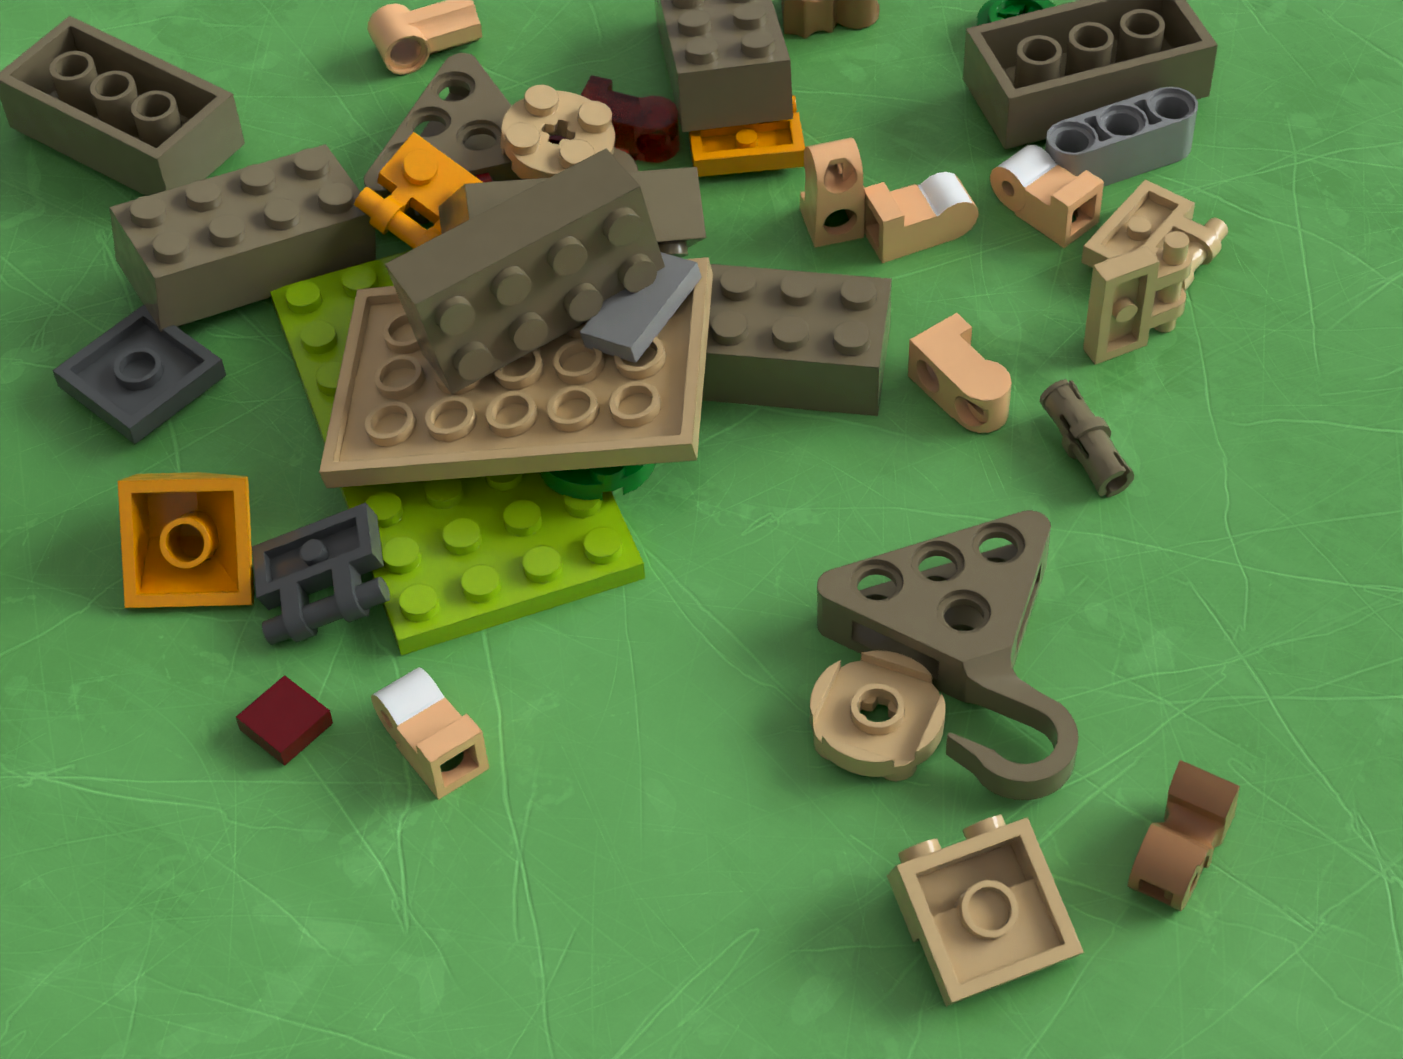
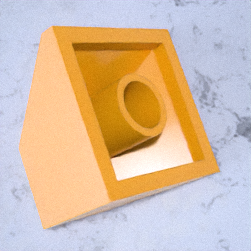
M202 472L135 474L118 481L125 608L254 604L248 476Z

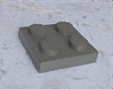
M145 305L139 307L53 370L58 387L134 444L138 443L226 376L222 359L178 327L171 325L160 332Z

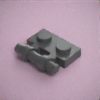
M367 503L360 504L252 546L256 598L268 610L281 606L282 611L281 615L262 622L263 634L270 645L290 638L295 642L306 640L316 636L319 627L343 618L348 623L369 616L370 608L390 600L388 586L382 577L365 583L361 582L362 574L384 566L378 517ZM331 586L334 587L333 595L312 603L309 602L310 594Z

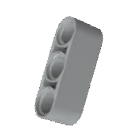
M1179 87L1159 88L1053 124L1047 131L1045 151L1049 153L1056 164L1075 176L1087 170L1102 179L1104 186L1186 158L1191 152L1198 102L1195 96L1185 89Z

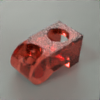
M591 75L581 96L592 101H600L611 109V123L615 131V148L629 154L634 161L641 160L658 163L667 161L677 154L680 147L678 109L670 99L662 96L640 98L613 91L612 80Z

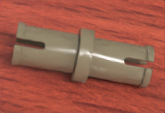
M1064 379L1050 385L1040 396L1039 402L1063 436L1061 444L1068 456L1078 459L1101 497L1104 495L1111 497L1124 491L1132 483L1135 475L1111 441V430L1104 418L1095 416L1091 412L1074 381L1070 380L1068 382Z

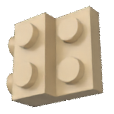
M1002 815L984 819L962 830L966 840L942 849L937 838L911 846L898 853L901 864L896 865L887 875L913 942L920 940L946 1006L1072 959L1084 952L1028 817L1008 825L1005 824Z

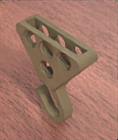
M457 53L445 60L365 174V187L368 186L384 199L392 194L377 183L378 174L414 132V129L426 121H429V123L420 134V137L472 175L489 173L492 182L523 180L511 169L512 161L506 156V153L503 156L500 148L502 121L511 104L473 55ZM449 87V94L445 100L441 99L439 93ZM614 147L613 156L626 171H638L634 159L626 152ZM412 207L405 211L407 216L420 225L431 222Z
M1033 510L1021 511L824 572L817 582V628L823 636L860 654L873 650H884L908 656L921 663L931 673L932 684L937 690L965 703L985 707L1033 727L1047 736L1054 747L1052 753L1041 761L1019 764L1006 760L993 749L956 734L948 733L946 744L947 756L973 773L985 788L1009 799L1033 800L1054 793L1067 782L1073 772L1078 747L1076 723L1061 703L1040 693L1019 679L1013 670L1047 566L1051 523L1044 514ZM991 538H1003L1012 543L983 553L979 551L980 545ZM932 556H942L952 561L921 572L918 568L923 560ZM870 575H883L891 579V581L862 590L857 588L859 582Z

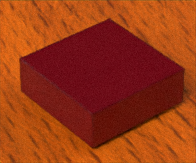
M285 675L236 716L240 731L284 766L333 724L330 710Z

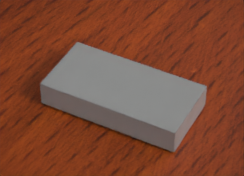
M661 252L665 267L657 271L653 284L637 293L624 289L603 302L599 313L592 317L580 331L585 347L592 350L595 348L601 350L602 353L612 356L616 355L621 357V359L636 363L702 278L697 262Z

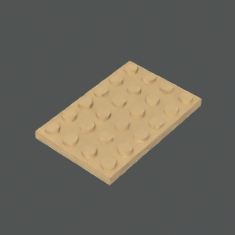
M709 257L687 259L697 262L702 278L636 363L621 359V357L616 355L612 356L602 353L601 350L595 348L593 350L586 348L580 335V331L587 324L586 322L454 394H451L422 354L395 287L357 289L319 470L326 488L697 460L713 281Z

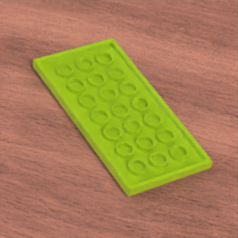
M409 251L285 285L270 292L273 307L324 446L357 289L394 286L385 264ZM540 472L340 487L347 509L367 503L378 517L384 566L370 572L373 579L382 577L388 586L390 600L382 603L401 656L645 579L644 562L611 491L603 492V500L601 501L600 499L582 500L558 494L548 487L542 479Z

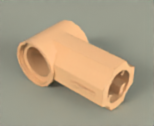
M446 0L412 11L404 5L388 4L375 11L368 21L369 35L387 69L399 75L411 74L419 70L426 64L430 54L471 43L482 38L481 23L473 0Z

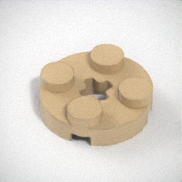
M534 85L527 89L523 99L517 101L509 108L503 118L500 140L502 154L504 156L506 153V156L512 161L511 169L523 180L550 178L606 148L613 155L615 131L611 123V109L600 101H592L575 93L556 91L548 85ZM553 135L567 138L562 139L559 144L549 142V136Z
M884 650L862 652L860 661L850 662L842 667L840 660L829 666L820 675L811 693L810 723L814 735L815 750L821 757L830 760L844 770L858 775L884 777L890 781L906 780L914 774L917 765L926 761L934 753L942 739L946 706L943 694L941 693L940 695L939 691L932 684L931 673L921 663L903 654ZM877 704L885 705L888 707V717L891 719L883 722L869 721L860 711H873Z

